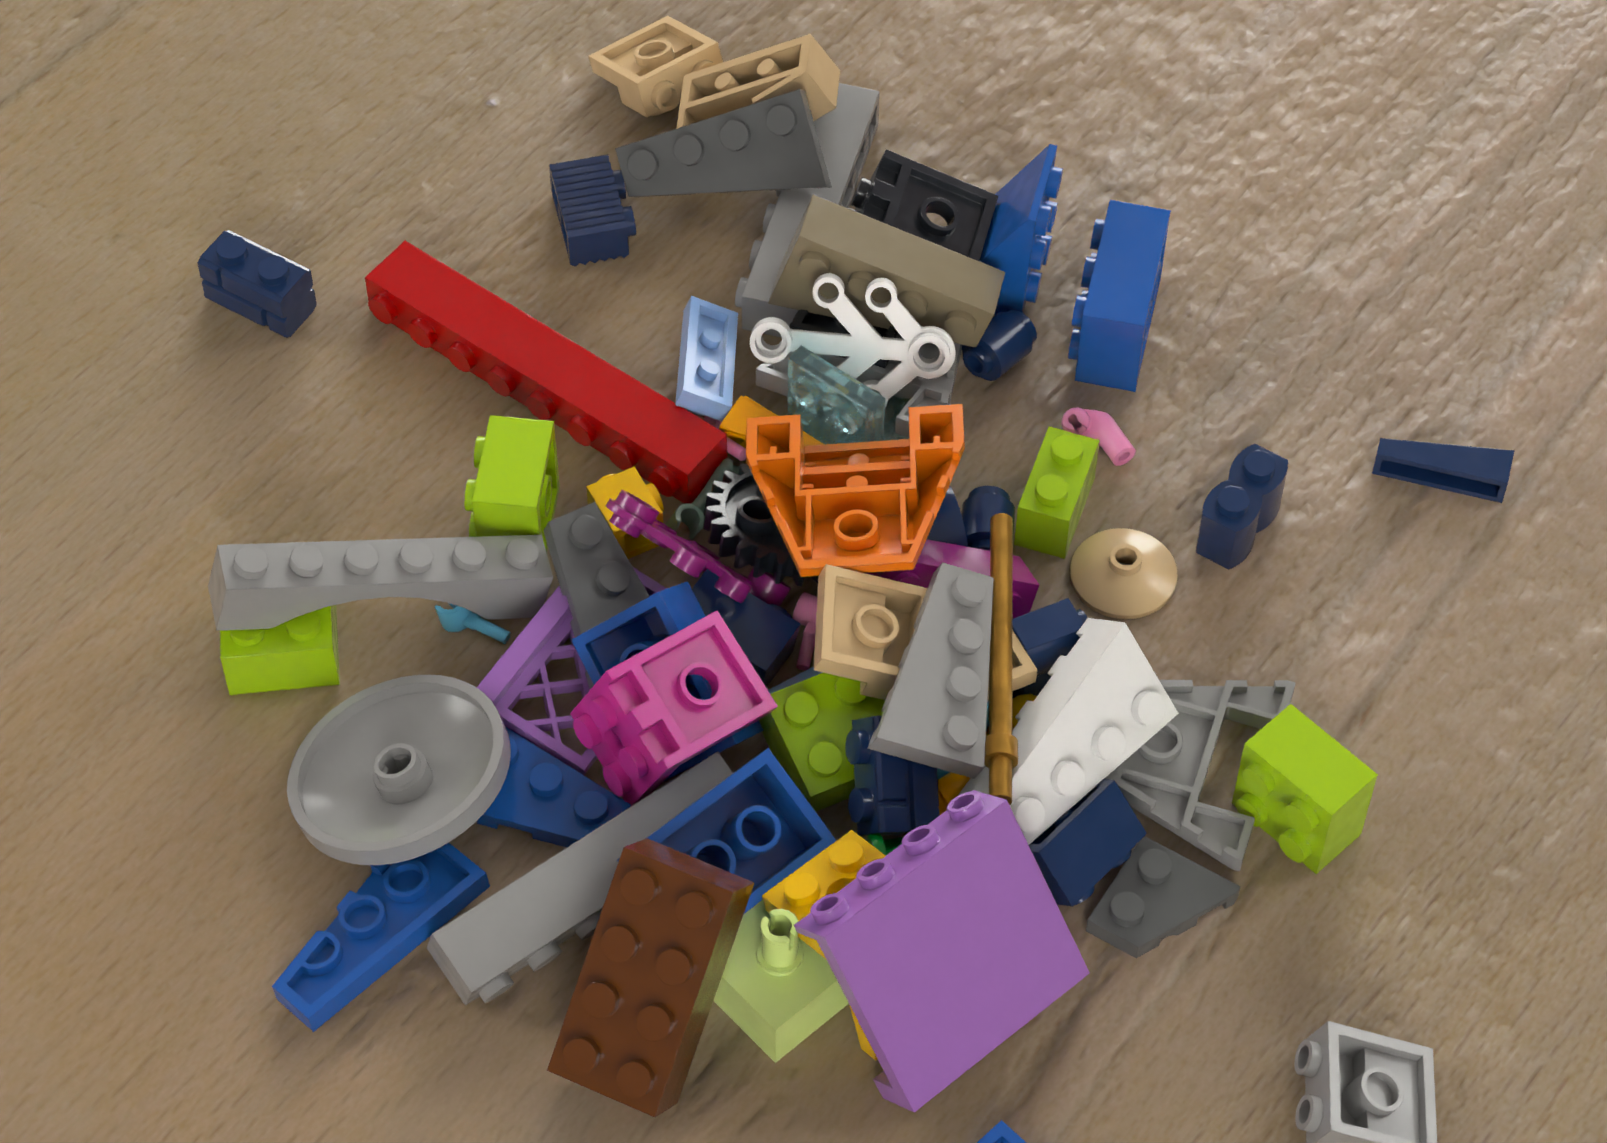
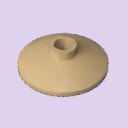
M1116 528L1098 532L1088 537L1078 546L1071 560L1070 581L1076 595L1093 611L1111 618L1137 619L1157 612L1171 599L1177 584V566L1170 551L1153 536L1133 529ZM1119 562H1125L1131 565H1122Z

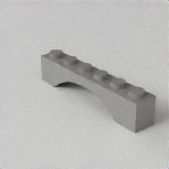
M542 535L217 545L208 590L216 631L274 628L295 617L324 607L356 600L385 597L423 598L442 601L471 610L485 619L533 618L544 605L553 575Z

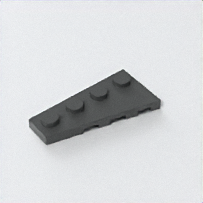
M802 89L615 148L628 197L832 188L806 92Z
M595 502L547 523L543 531L561 593L567 596L573 617L570 624L574 637L649 597ZM586 671L585 675L587 678L589 689H591L594 686V684L588 672Z

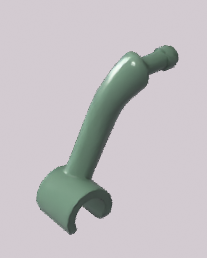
M731 458L724 459L692 504L685 503L680 505L668 519L666 525L676 531L680 522L685 523L690 531L689 539L693 540L703 528L707 493H711L713 482H722L726 470L738 474L739 466L733 465Z

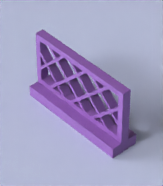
M633 567L649 596L667 589ZM558 586L476 688L485 693L493 702L505 727L585 775L597 760V756L592 748H587L581 756L562 744L559 729L574 728V719L571 715L556 717L552 695L581 691L583 698L590 690L585 675V666L571 641L575 637L570 624L573 617L567 596L562 595L560 586ZM570 637L571 645L563 646V644ZM574 657L578 679L549 682L546 671L547 664L551 660ZM539 676L540 684L531 685ZM543 696L547 718L527 721L511 711V709L519 699ZM544 731H550L551 736L545 733Z

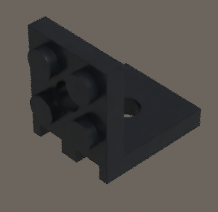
M886 149L871 179L861 177L851 201V205L856 208L852 209L848 206L846 208L979 261L998 195ZM926 213L940 215L947 222L948 226L934 224L929 220Z

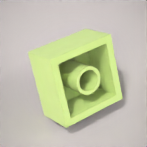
M762 900L743 915L713 1001L776 1063L847 1006L849 1002L828 961L798 937L794 925L799 921L795 914L785 909H774L768 913Z

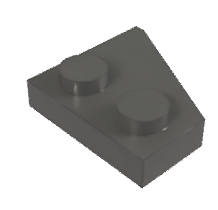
M1144 836L1088 918L1086 932L1138 958L1158 947L1164 938L1171 935H1179L1196 926L1199 917L1220 905L1225 909L1234 905L1238 899L1241 886Z

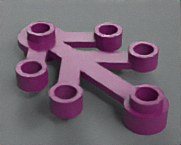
M621 490L616 500L610 498L606 504V507L614 513L609 520L613 525L635 538L642 534L665 549L669 547L675 551L669 561L695 578L699 577L702 570H710L719 576L714 587L739 603H743L748 593H751L767 604L781 606L791 590V587L783 581L780 584H775L773 575L765 572L758 578L753 577L754 567L747 577L720 562L718 555L701 544L676 536V531L656 519L660 513L659 511L625 490Z

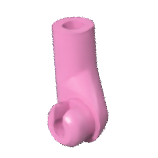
M1075 407L1063 414L1061 420L1063 430L1100 440L1099 446L1102 447L1114 465H1124L1134 457L1135 448L1108 413Z

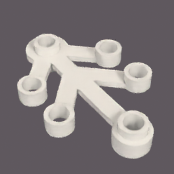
M832 273L822 274L815 280L812 290L813 299L819 306L828 308L850 334L790 329L785 321L775 317H768L760 320L754 326L750 337L752 353L757 359L765 363L780 362L785 359L789 352L848 356L827 375L814 376L807 382L804 398L806 403L816 410L829 408L840 391L878 360L901 361L881 380H867L858 388L857 405L861 411L870 415L882 412L887 406L888 399L917 376L933 379L947 373L954 363L956 354L955 344L951 336L945 330L936 326L921 327L897 299V288L887 278H876L868 284L865 301L871 310L883 313L903 339L881 337L844 294L845 286L842 279ZM824 283H832L838 288L839 293L832 299H826L820 295L818 289ZM878 287L886 288L891 293V298L886 303H877L871 296L872 291ZM769 329L776 330L781 334L782 341L777 345H769L763 340L762 334ZM926 343H932L938 347L940 352L935 358L927 359L920 354V347ZM816 385H824L829 389L830 396L825 400H817L811 395L810 390ZM872 389L879 391L882 395L881 402L875 405L866 403L863 399V394L866 391Z

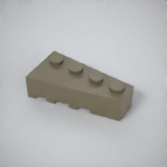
M813 194L783 257L768 304L795 310H808L810 313L836 318L828 308L819 306L814 301L812 295L815 280L822 274L832 273L842 279L845 286L844 294L872 326L888 329L893 325L883 313L871 310L865 301L868 284L876 278H887L897 288V299L921 327H939L951 336L954 343L977 347L994 316L1005 272ZM824 283L818 289L820 295L826 299H832L839 293L838 288L832 283ZM878 287L872 291L871 296L877 303H886L890 300L891 293L886 288Z

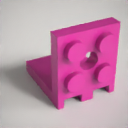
M715 611L607 670L570 714L574 719L573 727L578 739L586 748H592L604 767L603 776L609 789L616 796H622L624 801L633 806L649 796L679 765L769 715L778 705L719 612ZM696 674L704 677L711 686V698L700 700L693 697L687 690L686 676Z

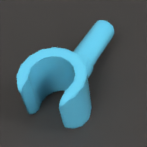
M450 603L449 605L453 609L448 610L441 606H435L439 621L448 632H459L470 628L503 644H506L510 638V631L481 618L480 615L471 610Z

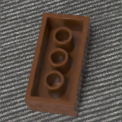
M648 838L623 847L547 1071L652 1117L660 1115L677 1104L754 882Z

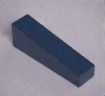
M1380 438L1372 474L1502 503L1509 481L1515 450Z

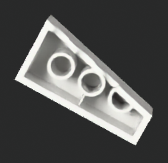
M1087 618L1076 633L1080 638L1067 656L1060 655L1048 672L1051 678L1034 701L1027 700L1015 717L1018 723L1012 730V735L1018 740V764L1012 769V803L1010 808L1028 845L1179 714L1125 622ZM984 765V769L975 779L970 778L959 795L973 790L989 794V768Z

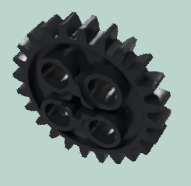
M744 463L740 464L738 474L726 470L723 475V481H714L711 493H707L703 529L709 531V544H720L718 553L720 557L735 555L734 568L739 569L747 565L753 566V577L755 578L762 576L765 572L773 573L775 584H780L785 576L792 577L795 584L799 587H802L805 577H811L818 584V576H800L749 466Z

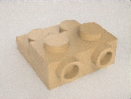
M669 16L588 56L593 73L616 85L622 104L645 117L660 115L677 107L681 99L684 75L723 63L718 42Z
M826 564L818 576L814 671L861 681L860 695L886 700L889 691L894 686L900 670L898 667L900 660L915 630L913 626L928 588Z

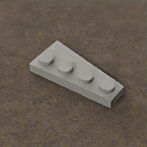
M943 562L933 573L913 626L915 630L909 645L903 652L898 666L900 670L893 688L887 695L882 708L883 715L878 728L873 732L867 749L973 779L984 769L993 577Z

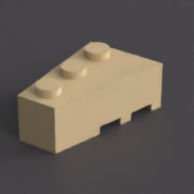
M808 34L686 74L683 78L677 128L798 89L805 90L813 121L836 108L840 69L815 38Z

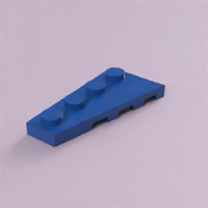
M450 843L411 860L385 865H370L372 869L371 875L356 893L349 891L337 905L338 915L325 931H316L272 985L277 1000L313 1032L316 1031L430 937L432 933L441 928L487 890L490 884L486 872Z

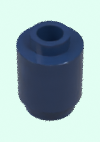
M1009 310L1008 312L997 313L991 319L977 347L962 345L963 361L966 368L976 377L988 381L997 380L1031 352L1033 343L1037 339L1036 328L1029 317L1021 311Z
M980 486L973 489L969 493L968 498L963 502L961 515L968 547L990 551V519L998 513H1005L1012 517L1014 534L1015 507L1005 490L996 486Z

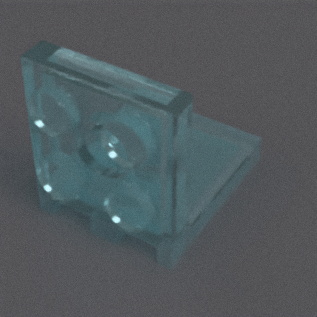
M802 345L788 358L787 415H801L802 430L823 444L909 439L895 434L896 416L910 399L892 396L888 399L885 408L886 398L879 391L870 389Z

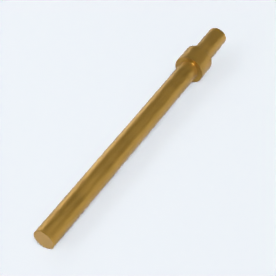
M998 513L990 519V577H993L994 581L989 667V735L986 736L984 765L989 768V795L1006 799L1009 805H1011L1012 769L1018 764V740L1012 735L1013 519L1008 514Z

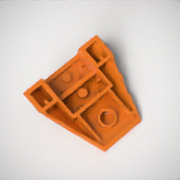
M963 404L908 407L909 439L804 446L801 415L747 418V464L801 577L819 576L826 564L861 573L914 570L965 450Z

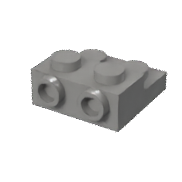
M1327 1021L1300 1043L1296 1051L1294 1067L1298 1075L1305 1076V1095L1298 1103L1295 1121L1298 1129L1306 1131V1143H1437L1433 1048Z

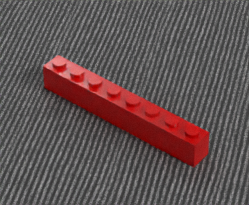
M406 240L365 277L369 301L368 306L372 314L379 321L395 325L408 333L418 345L424 348L430 347L447 357L457 369L463 372H471L486 381L499 395L504 397L510 396L528 407L531 413L538 419L554 421V424L567 431L577 443L583 446L590 445L608 456L621 470L625 471L635 467L643 479L653 483L658 492L666 497L673 496L684 504H692L718 465L728 458L726 433L688 410L675 405L673 401Z

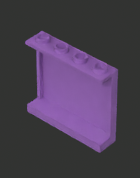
M976 790L963 793L952 799L944 813L928 825L919 826L908 832L903 837L900 846L884 858L864 865L858 871L856 879L837 893L826 895L816 901L811 907L810 913L794 925L797 933L817 940L883 1069V1072L873 1079L882 1098L912 1112H916L1090 973L1008 801Z

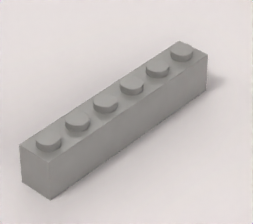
M839 83L836 108L814 121L832 188L776 190V195L779 197L777 203H769L763 221L764 238L762 241L755 240L751 249L749 269L751 272L749 278L741 277L736 290L735 306L742 308V329L752 331L760 320L768 317L779 318L789 326L798 310L768 304L781 262L813 194L843 207L850 206L878 127L879 91ZM769 329L763 333L767 335L781 337V334L773 329Z
M719 752L714 753L432 933L427 950L465 1006L478 997H481L484 1003H487L500 996L514 984L510 976L527 965L531 967L533 972L546 966L562 953L558 945L576 933L581 940L592 936L618 865L617 859L620 858L623 847L647 838L730 776L733 772Z

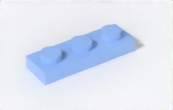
M694 296L690 297L683 310L675 405L685 408L693 414L708 416L719 421H723L732 408L738 325L737 312Z

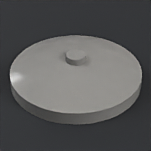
M412 675L388 680L349 697L327 713L307 734L299 746L289 769L287 780L288 803L305 837L314 847L329 857L358 865H385L411 860L432 852L454 840L471 827L490 807L500 792L509 769L511 756L509 735L493 702L485 693L465 681L442 675Z

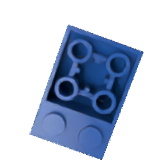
M1049 144L995 194L998 195V200L979 260L1005 272L994 315L999 312H1008L1009 310H1018L1023 313L1026 301L1036 302L1042 273L1035 272V269L1041 270L1042 265L1046 266L1053 236L1046 234L1052 231L1058 206L1057 202L1049 201V198H1057L1063 174V168L1054 167L1058 145Z

